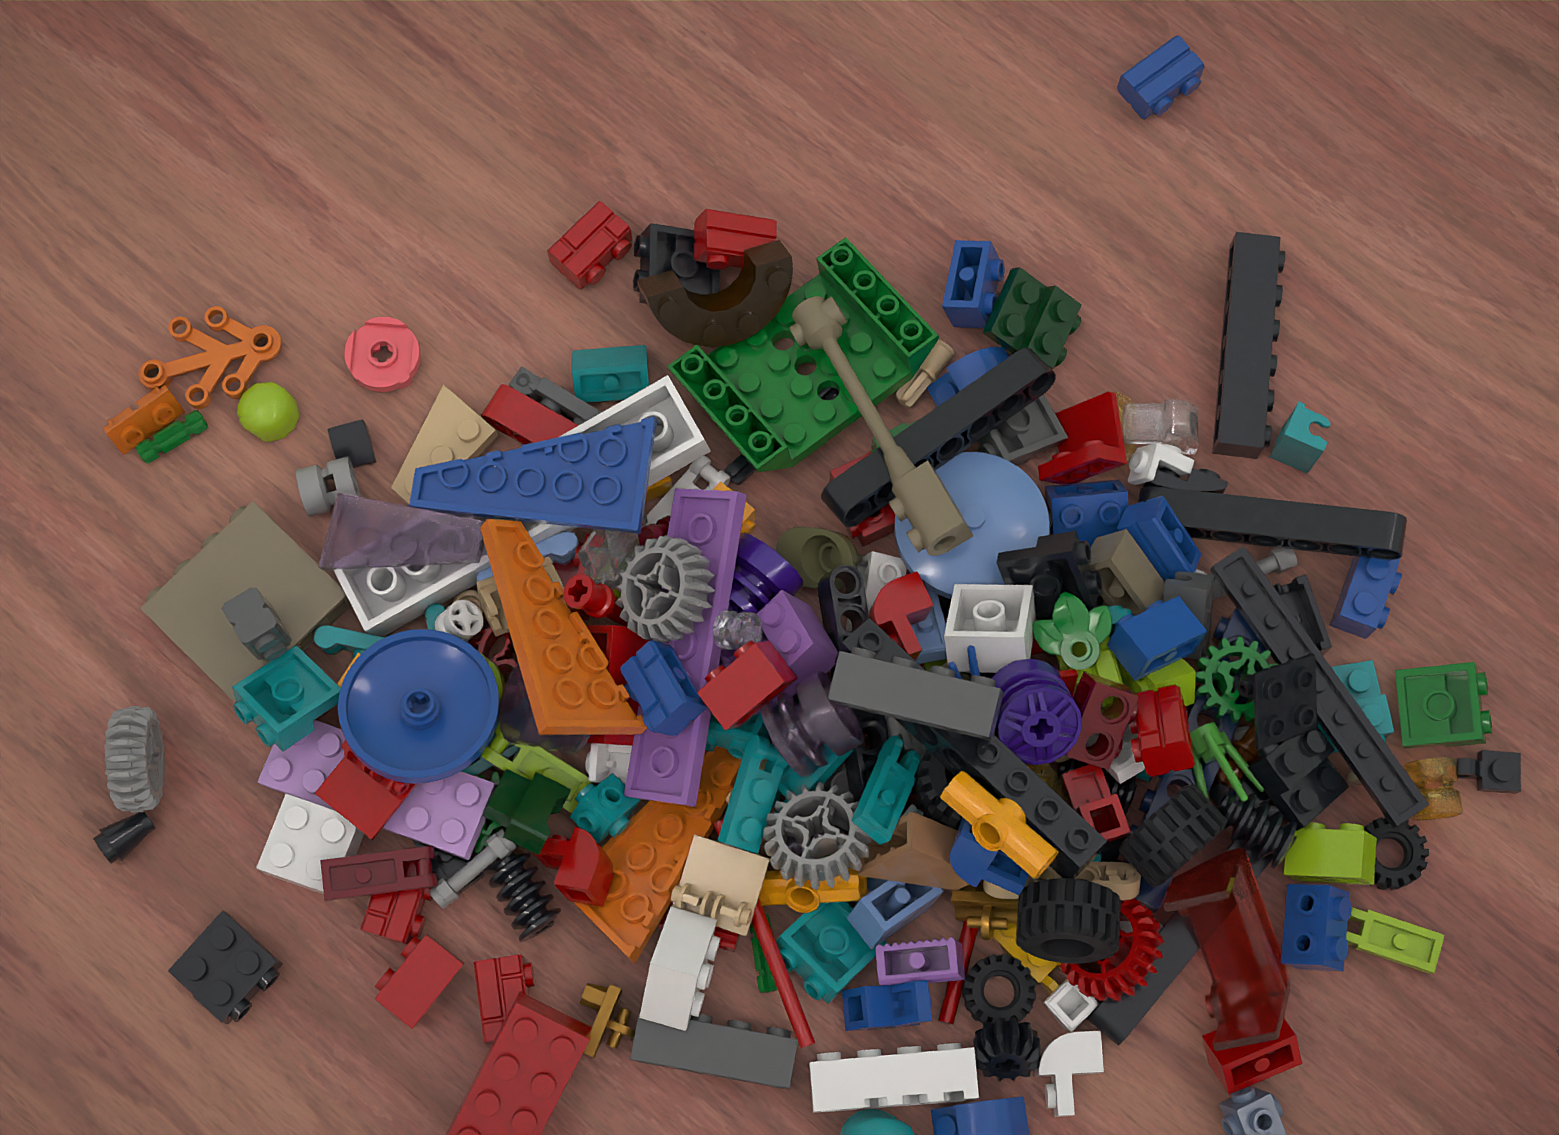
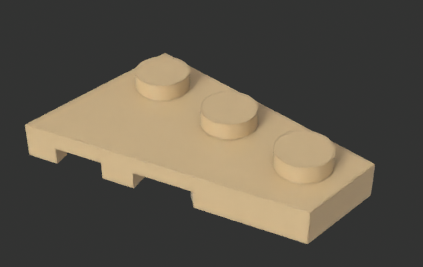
M443 384L391 489L409 505L415 468L456 459L467 460L476 458L499 434ZM415 510L419 515L425 512L421 510Z

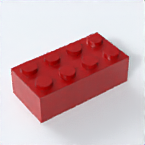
M519 991L445 1135H541L590 1041L592 1027Z

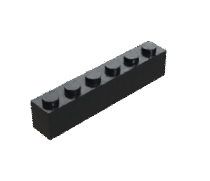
M1236 232L1229 246L1212 454L1257 459L1264 447L1268 448L1270 445L1272 427L1271 425H1266L1267 412H1271L1273 409L1274 390L1269 389V379L1274 377L1277 367V355L1271 353L1272 342H1277L1280 330V320L1274 319L1275 307H1280L1283 286L1277 285L1278 273H1282L1285 263V251L1280 250L1281 237Z

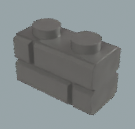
M251 587L224 603L221 609L233 626L238 638L258 660L266 659V661H272L287 651L286 647L290 645L292 639L284 625L280 622L281 620L273 606L257 588Z

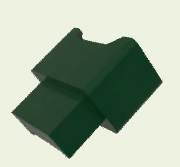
M506 768L482 816L507 828L503 838L539 855L550 834L547 820L550 815L560 813L571 789L538 772L535 773L532 780H529Z

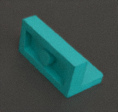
M636 345L574 350L572 352V376L575 396L586 403L625 400L648 387L647 346Z

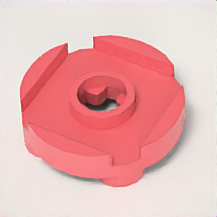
M375 317L364 322L365 325L360 327L357 332L354 330L350 334L345 345V362L359 385L376 392L394 391L410 385L413 376L417 373L420 366L421 349L415 335L403 322L391 317ZM382 347H388L392 357L387 359L386 362H379L378 358L373 357L374 353L380 352Z

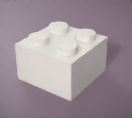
M954 584L944 633L947 663L954 662L959 672L970 673L967 653L969 645L975 647L979 672L997 673L999 669L1013 661L1030 659L1034 637L1032 624L1036 621L1033 585Z
M285 794L256 869L266 875L324 895L320 860L355 856L364 833L335 810Z
M670 907L650 962L639 1018L686 1031L691 1015L699 1017L705 993L699 991L709 987L714 965L709 964L708 960H715L721 939L714 936L717 919Z

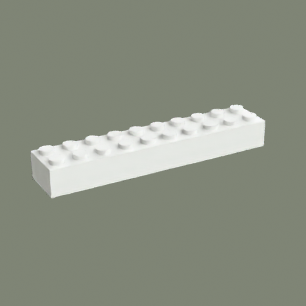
M668 375L559 436L562 437L576 433L587 434L605 430L606 427L617 424L624 426L641 422V419L655 416L657 425L647 487L711 452ZM427 511L331 566L365 632L370 635L384 637L423 615L428 605L436 604V602L437 604H442L476 585V582H478L477 574L491 567L480 527L487 519H505ZM521 521L535 544L556 534H561V532H569L577 528Z

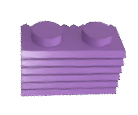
M942 937L940 941L934 938L933 941L926 939L925 942L918 940L916 943L913 941L909 943L903 941L901 944L895 942L893 945L886 943L885 946L878 944L876 947L879 985H895L916 980H928V983L965 980L962 944L953 937H950L948 940Z

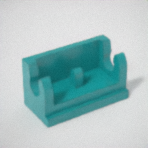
M1298 401L1283 424L1269 457L1308 474L1324 452L1328 443L1320 436L1312 435L1309 431V425L1318 424L1322 428H1329L1331 423L1325 416L1304 408L1306 404Z

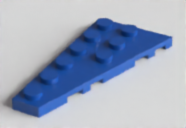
M654 416L641 419V422L624 426L617 424L608 426L605 430L587 434L576 433L521 445V448L502 452L498 450L486 453V456L467 460L456 459L415 468L409 507L413 510L641 534L657 419Z

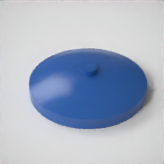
M427 629L408 630L392 634L366 649L348 670L343 680L338 700V715L343 735L348 746L359 761L376 774L385 778L415 784L429 783L448 778L473 763L491 741L497 727L500 712L497 683L485 658L473 646L461 638L442 631Z

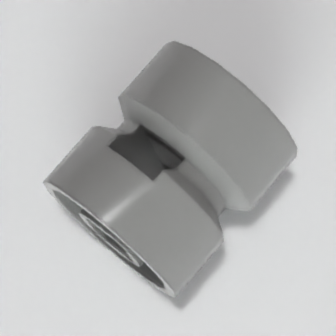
M349 456L328 461L323 469L317 464L296 469L298 489L308 517L329 512L334 504L340 509L361 504L359 486ZM327 480H334L337 490L330 492Z

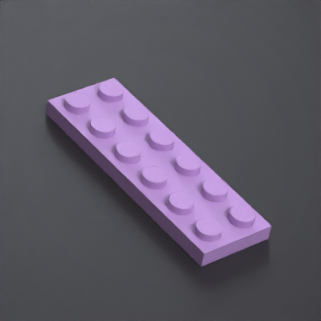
M313 720L315 731L282 752L275 744L273 745L257 783L278 792L334 810L314 793L343 759L344 750L341 749V745L345 737L342 729ZM461 771L439 781L418 783L382 829L469 860L486 820V817L482 815L498 785Z

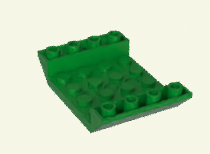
M846 237L816 258L819 274L790 294L776 316L759 332L743 341L719 346L708 355L696 345L667 366L673 376L757 472L794 467L862 416L824 349L813 350L807 343L800 347L791 333L789 327L796 324L792 314L801 302L815 296L823 297L825 300L831 296L834 298L848 321L841 326L842 334L837 343L874 406L878 405L914 377L939 340V335ZM782 338H789L794 341L793 345L787 350H778L774 347L775 343ZM804 363H813L817 366L815 371L809 375H801L796 372L798 367ZM825 388H835L839 391L838 396L833 400H823L819 397L820 392Z

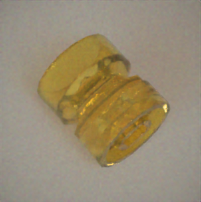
M1428 758L1411 761L1403 765L1404 770L1430 804L1411 817L1412 820H1436L1463 814L1460 791L1453 788V784L1458 781L1454 758ZM1439 782L1440 788L1425 789V783Z

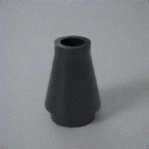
M138 812L99 829L101 833L95 836L93 840L106 859L112 864L118 859L123 861L156 828L145 812Z

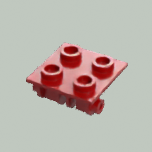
M345 739L341 745V749L344 750L343 759L314 794L373 840L417 784L398 782L376 774L359 761Z

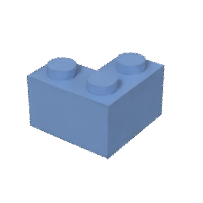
M867 877V888L870 890V893L859 900L847 919L869 948L873 949L928 911L943 893V890L937 887Z

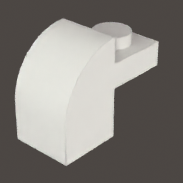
M1101 1031L1064 1034L1051 1041L1040 1053L1039 1068L1035 1069V1077L1051 1076V1084H1045V1099L1047 1109L1053 1108L1054 1117L1075 1115L1072 1075L1100 1074L1104 1072Z

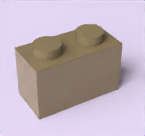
M1127 529L1095 539L1090 548L1091 563L1089 567L1091 571L1098 570L1100 572L1103 584L1100 596L1108 607L1120 605L1123 609L1131 610L1133 615L1136 616L1143 613L1152 603L1161 600L1165 582Z

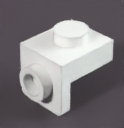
M1157 442L1137 448L1130 459L1128 482L1137 485L1152 481L1156 470L1159 468L1170 469L1180 477L1189 475L1194 460L1181 454V449L1173 445Z
M592 743L591 751L587 754L585 763L586 771L589 774V782L600 783L613 773L626 785L632 746Z

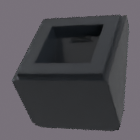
M364 420L327 429L336 459L349 456L353 468L376 462L369 430Z

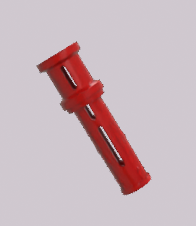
M585 574L574 575L568 580L563 592L567 605L574 609H584L585 613L590 617L597 619L606 617L623 626H628V622L619 617L623 608H620L615 603L619 598L615 596L612 588L601 583L595 584L594 580Z

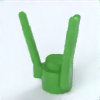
M1215 722L1203 725L1190 733L1195 761L1193 771L1197 787L1208 799V790L1200 758H1203L1205 763L1217 760L1240 800L1244 802L1248 799L1240 781L1224 756L1226 752L1260 792L1264 791L1247 768L1249 766L1248 763L1231 744L1225 731H1219Z

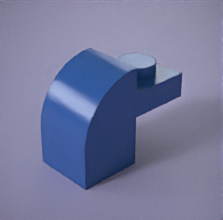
M989 347L968 354L946 367L948 372L927 387L936 406L938 407L1003 362L1009 355L1003 347Z
M962 818L950 852V863L957 875L974 887H977L981 879L1020 895L1025 887L1028 873L1001 850L989 851L983 848L973 835L972 825Z
M916 980L885 986H863L842 991L845 1031L909 1027L932 1021L928 980Z
M1024 1097L980 1101L931 1109L934 1135H1030Z

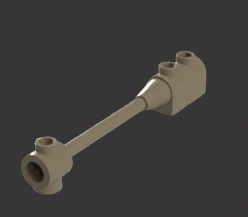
M815 296L801 302L792 314L796 324L789 327L800 347L807 343L813 350L824 349L884 453V460L893 485L892 492L896 497L889 501V504L900 522L908 518L913 529L906 532L917 552L919 553L926 549L927 553L931 556L942 555L974 536L939 475L928 460L915 467L906 452L900 446H897L845 357L837 340L842 334L841 326L848 321L834 298L831 296L825 300L823 297Z

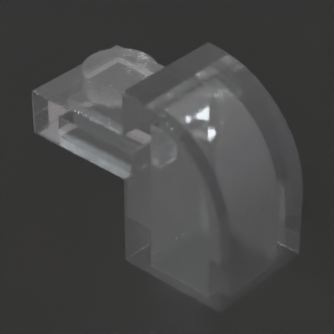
M1166 399L1164 404L1125 403L1124 444H1154L1158 442L1178 447L1182 451L1181 454H1195L1199 447L1198 407L1190 402L1176 399Z

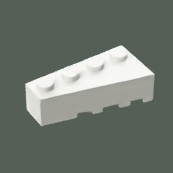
M961 1043L937 1045V1051L921 1052V1046L897 1048V1054L881 1056V1049L857 1051V1058L841 1059V1052L817 1054L816 1062L809 1063L813 1113L964 1102L979 1098L974 1047L961 1048Z

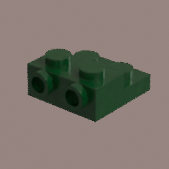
M1011 268L982 333L1011 354L1022 348H1030L1051 369H1054V367L1059 366L1064 361L1067 355V349L1063 346L1068 335L1074 333L1080 326L1081 317L1078 315L1082 304L1056 285L1046 287L1022 268Z

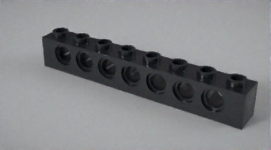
M870 618L841 643L839 651L851 653L852 647L870 650L876 653L875 659L885 662H891L892 656L916 662ZM838 651V654H837L835 663H837L839 651ZM916 662L915 669L926 671ZM894 718L954 776L961 771H965L996 799L1008 798L1016 802L1025 813L1026 824L1059 851L1049 866L1062 878L1075 879L1098 855L1107 842L1103 836L995 735L993 740L989 741Z

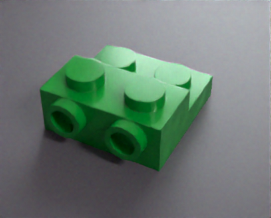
M1475 662L1395 670L1402 746L1404 749L1438 745L1455 747L1486 744L1485 734L1492 733V720L1490 710L1482 711L1481 696L1488 695V683L1486 673H1478V667Z

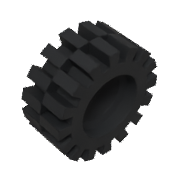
M1381 817L1364 827L1366 832L1377 838L1376 846L1380 840L1389 838L1397 841L1404 851L1403 862L1396 868L1385 867L1378 861L1377 857L1375 858L1374 884L1378 885L1377 889L1385 890L1390 888L1391 890H1396L1417 880L1422 875L1421 871L1427 867L1428 862L1425 861V858L1429 856V849H1424L1423 845L1427 842L1425 835L1420 837L1417 833L1420 828L1416 825L1412 827L1408 825L1409 820L1393 828L1386 818Z
M993 954L979 960L969 970L964 981L962 997H964L966 1009L970 1011L971 1017L975 1021L996 1023L999 1017L1003 1021H1010L1012 1018H1016L1017 1023H1019L1030 1013L1033 1008V1002L1036 1000L1035 979H1032L1030 975L1031 971L1029 968H1025L1021 964L1022 961L1017 958H1010L1006 954L999 956ZM1002 976L1012 983L1014 998L1009 1005L995 1007L986 1000L984 986L991 977Z

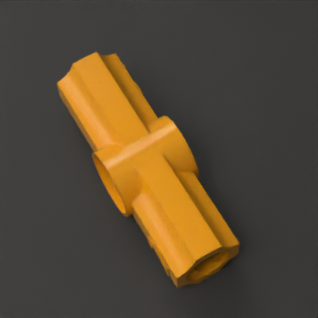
M965 771L958 773L942 792L940 798L972 825L973 835L983 848L989 851L1001 850L1034 879H1037L1047 869L1059 853V851L1026 824L1025 813L1016 802L1008 798L996 799Z
M849 868L850 878L848 882L837 876L834 878L835 885L833 889L824 880L820 881V886L816 891L812 888L810 880H807L800 888L795 883V876L786 881L781 875V870L767 871L759 899L762 906L788 905L792 910L808 913L817 909L819 903L859 901L868 893L867 877L858 875L857 870Z

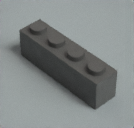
M852 647L851 653L839 651L828 695V700L832 703L980 739L993 740L1004 694L1001 688L995 687V680L977 675H972L970 681L954 678L956 671L939 666H932L930 672L915 669L916 662L892 656L891 662H885L875 659V652L857 647Z
M639 1010L630 1056L632 1061L790 1090L798 1044L797 1039L790 1038L791 1031L768 1027L767 1034L751 1031V1023L737 1020H728L727 1026L711 1024L713 1017L699 1014V1017L691 1015L687 1030L684 1031L639 1018L641 1012Z

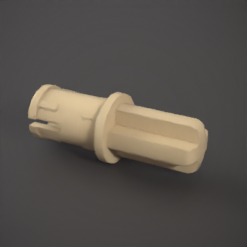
M938 340L914 377L895 392L894 397L907 408L912 407L927 387L937 380L936 376L955 355L954 350L945 342Z

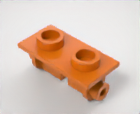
M166 385L160 388L155 386L151 392L136 401L139 408L135 411L129 406L112 419L109 418L107 420L109 424L103 427L104 432L123 455L135 448L138 443L151 437L185 413Z

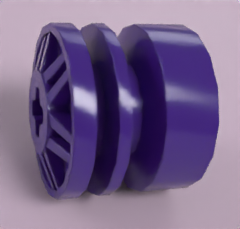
M745 532L741 533L739 538L727 612L728 618L743 626L770 602L769 598L773 599L781 590L794 596L803 585V579L788 561L763 541Z
M1035 659L1013 661L999 669L992 677L996 681L995 687L1001 688L1004 693L995 727L999 740L1020 760L1028 764L1050 763L1066 755L1078 740L1082 729L1081 712L1058 670L1047 662Z

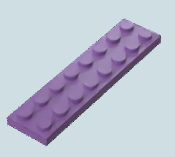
M675 488L667 536L687 540L688 543L702 550L701 556L710 561L706 570L715 575L708 582V586H711L715 592L707 595L706 601L712 607L703 608L701 614L704 621L694 622V633H684L682 640H670V642L664 643L672 646L696 690L699 691L707 684L704 678L711 671L719 667L747 495L738 491ZM660 586L661 589L667 591V593L669 592L668 589H665L662 586ZM640 705L638 708L637 716H640L644 713ZM707 705L706 710L695 720L690 721V724L678 735L670 736L654 733L648 728L642 734H634L624 796L696 807L711 711Z

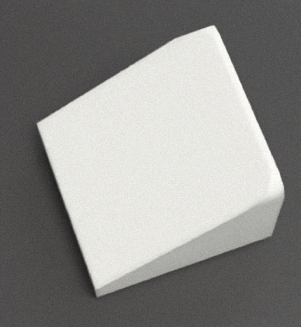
M1066 979L1043 1003L1065 1030L1072 1032L1099 1003L1094 997L1091 998L1090 996L1086 997L1079 992L1078 985L1072 986Z

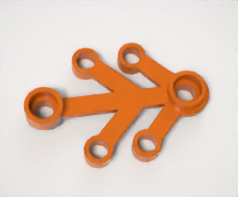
M211 307L204 316L209 328L216 332L225 331L241 341L226 345L193 328L187 318L178 316L169 322V333L176 341H186L205 352L166 363L157 359L148 360L139 369V380L147 390L152 391L155 386L160 388L166 385L168 388L172 377L208 368L200 382L191 385L185 394L186 400L194 409H204L209 405L211 401L210 395L231 361L245 357L236 374L227 375L222 382V388L226 395L232 399H239L247 390V384L259 364L271 361L279 354L282 347L281 337L270 326L260 325L251 329L229 318L222 307ZM215 315H223L221 322L217 324L211 323ZM179 325H187L185 332L181 334L175 333ZM259 339H268V343L265 346H256V342ZM151 369H159V373L156 377H147V374ZM235 381L241 383L238 390L229 391L231 383ZM204 392L202 400L198 402L192 401L195 393Z

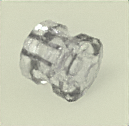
M724 610L718 614L713 624L714 641L718 647L726 650L739 649L751 640L754 643H758L762 638V623L759 616L754 612L737 613L736 611Z

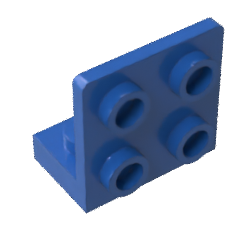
M1120 480L1045 486V501L1051 510L1052 534L1076 531L1079 540H1087L1091 548L1097 537L1118 532L1117 526L1124 510L1128 507V491Z

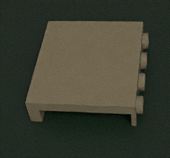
M254 501L247 507L242 506L237 509L230 517V523L220 533L216 532L210 535L203 542L202 550L197 555L180 563L173 572L174 576L164 586L154 588L145 598L146 603L140 608L235 703L236 700L232 686L271 661H266V659L258 660L241 643L233 626L221 609L225 602L251 587L257 588L273 606L281 620L280 622L284 625L292 639L290 645L286 647L287 650L297 645L303 652L315 641L314 634L319 627L331 626L352 606L343 588Z

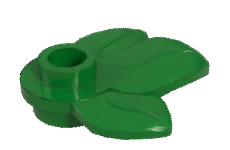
M1063 592L1055 603L1052 614L1053 620L1033 622V634L1039 646L1045 652L1061 655L1063 661L1071 668L1077 670L1088 669L1099 659L1100 644L1110 635L1112 630V617L1107 606H1099L1088 611L1079 598L1068 592ZM1078 642H1083L1087 646V652L1082 657H1076L1073 653V647Z

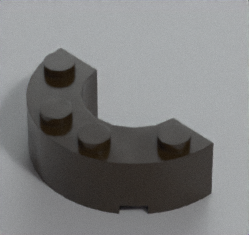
M777 240L745 249L744 264L739 276L729 287L717 293L701 295L688 291L683 287L673 270L639 279L637 283L652 313L670 334L682 341L698 346H726L753 336L776 316L790 290L793 262L790 253L781 241Z

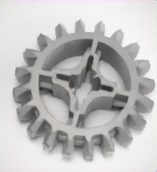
M669 536L647 539L645 546H635V557L625 558L628 567L626 570L618 572L623 577L622 584L614 587L621 593V597L615 603L620 608H623L619 617L628 622V629L638 633L643 639L654 640L660 643L670 642V640H682L684 633H694V622L704 621L701 614L703 608L712 607L706 601L707 595L715 592L711 586H708V582L715 575L706 570L710 561L701 556L702 550L691 545L687 540L678 537L675 539ZM660 586H662L665 589H668L669 592L667 593V591L661 589Z
M128 706L127 708L114 711L108 721V729L105 732L106 744L104 745L105 774L107 775V787L110 790V798L116 808L121 811L137 813L144 812V810H153L154 807L158 806L163 796L162 788L165 785V745L163 744V732L160 729V721L154 710H151L150 707Z
M818 782L815 791H809V788L803 784L801 787L802 794L796 796L788 790L786 796L789 802L776 801L774 806L777 813L768 814L766 820L770 827L764 828L763 831L764 839L768 841L765 843L764 848L766 854L771 857L772 867L775 870L781 869V875L786 881L795 876V883L801 888L807 880H810L812 888L817 891L820 881L826 880L827 885L833 889L835 877L840 876L841 879L848 882L850 878L849 868L860 871L862 865L859 858H868L870 852L867 844L872 842V838L851 821L859 802L854 803V797L850 791L841 795L839 787L834 784L826 792L821 782ZM834 815L844 820L850 827L848 836L841 834L840 829L834 827L832 820ZM824 831V835L822 837L819 835V838H813V840L811 839L813 835L817 837V833H823ZM788 836L794 837L797 843L802 844L803 853L801 857L794 854L786 846Z

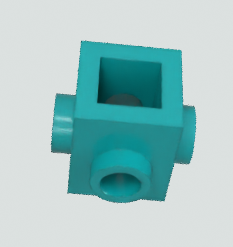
M612 773L598 785L594 786L592 783H589L579 792L575 798L578 805L570 818L579 828L587 831L597 843H600L608 835L616 838L624 831L630 823L628 818L640 799L624 796L625 784Z

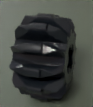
M998 1017L996 1023L984 1022L983 1028L975 1031L973 1047L975 1049L976 1068L982 1070L984 1077L996 1076L998 1082L1004 1078H1010L1015 1081L1018 1076L1030 1077L1031 1071L1039 1068L1040 1038H1038V1032L1031 1029L1030 1022L1017 1023L1016 1018H1012L1010 1021H1003Z

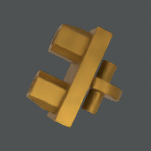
M981 879L977 887L969 884L959 890H952L951 902L955 908V919L967 921L968 928H981L982 940L991 941L994 929L1008 930V923L1017 924L1018 899H1001L990 896L983 888V879Z
M586 984L579 1003L598 1011L593 1026L588 1025L592 1029L590 1041L583 1052L584 1055L595 1059L607 1029L612 1031L606 1045L614 1049L618 1048L623 1035L634 1039L635 1030L627 1027L632 1011L621 1007L616 1021L611 1020L622 993L621 988L611 984L609 988L595 984Z

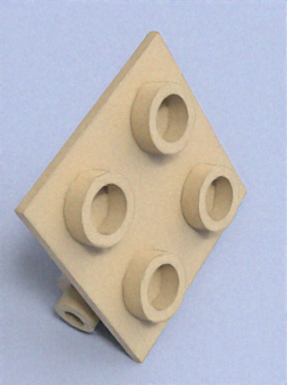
M694 835L679 886L675 885L671 894V901L674 902L672 907L717 919L716 927L747 936L770 859Z

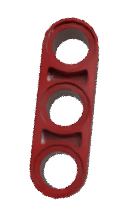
M504 384L499 386L481 414V417L493 428L523 445L558 438L579 426Z

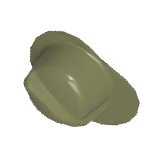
M805 526L793 527L784 532L777 541L775 550L803 579L802 587L818 589L820 578L826 573L841 565H851L856 568L857 563L862 561V555L857 554V550L848 536L840 532ZM835 578L834 584L837 590L845 586L841 579Z

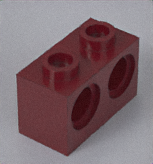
M1083 671L1073 696L1081 712L1082 729L1077 742L1065 756L1109 770L1112 761L1119 756L1122 750V737L1128 723H1131L1136 716L1139 696L1126 685ZM1113 696V703L1111 704V706L1105 710H1101V705L1106 698ZM1099 733L1097 741L1093 745L1086 747L1087 739L1091 735Z

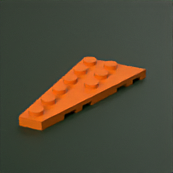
M487 519L480 527L539 735L642 734L647 729L643 716L636 717L627 702L630 695L623 684L617 686L606 669L609 663L578 612L572 613L562 598L564 596L562 586L558 581L552 582L542 566L545 559L522 522Z
M716 746L713 751L705 750L696 807L650 800L630 819L629 825L616 838L612 837L602 847L611 859L614 871L613 881L604 906L599 907L573 902L634 964H636L669 907L675 885L679 886L694 835L708 839L714 829L713 823L719 820L728 804L726 796L734 787L742 760L733 757L725 748Z

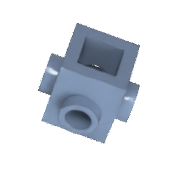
M1249 1086L1230 1094L1231 1098L1219 1103L1224 1116L1221 1118V1124L1226 1135H1287L1280 1118L1283 1116L1281 1105L1276 1097L1269 1092Z

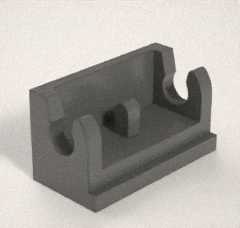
M1178 571L1175 572V579H1166L1164 583L1163 602L1180 596L1207 630L1195 652L1186 656V658L1199 660L1200 657H1203L1209 646L1215 574L1208 573L1205 575Z

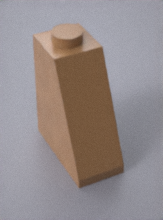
M910 812L899 818L894 833L888 842L879 845L872 839V842L867 844L870 852L868 858H859L862 867L858 871V875L863 877L958 890L969 885L957 875L950 863V852L958 830L915 812Z

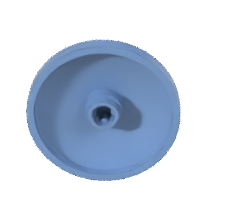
M961 452L935 471L974 535L972 538L942 555L931 556L927 553L926 549L918 553L906 532L913 529L908 518L900 522L895 515L894 533L896 545L906 568L910 573L918 571L927 589L948 599H952L954 584L1005 585L996 563L998 553L1036 547L1039 536L1049 535V515L1045 500L1037 485L1022 469L1006 459L981 452Z

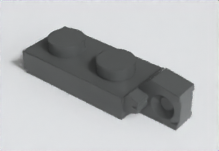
M522 366L509 383V386L531 399L539 400L543 406L559 415H563L577 425H581L602 413L547 378L543 377L542 379Z

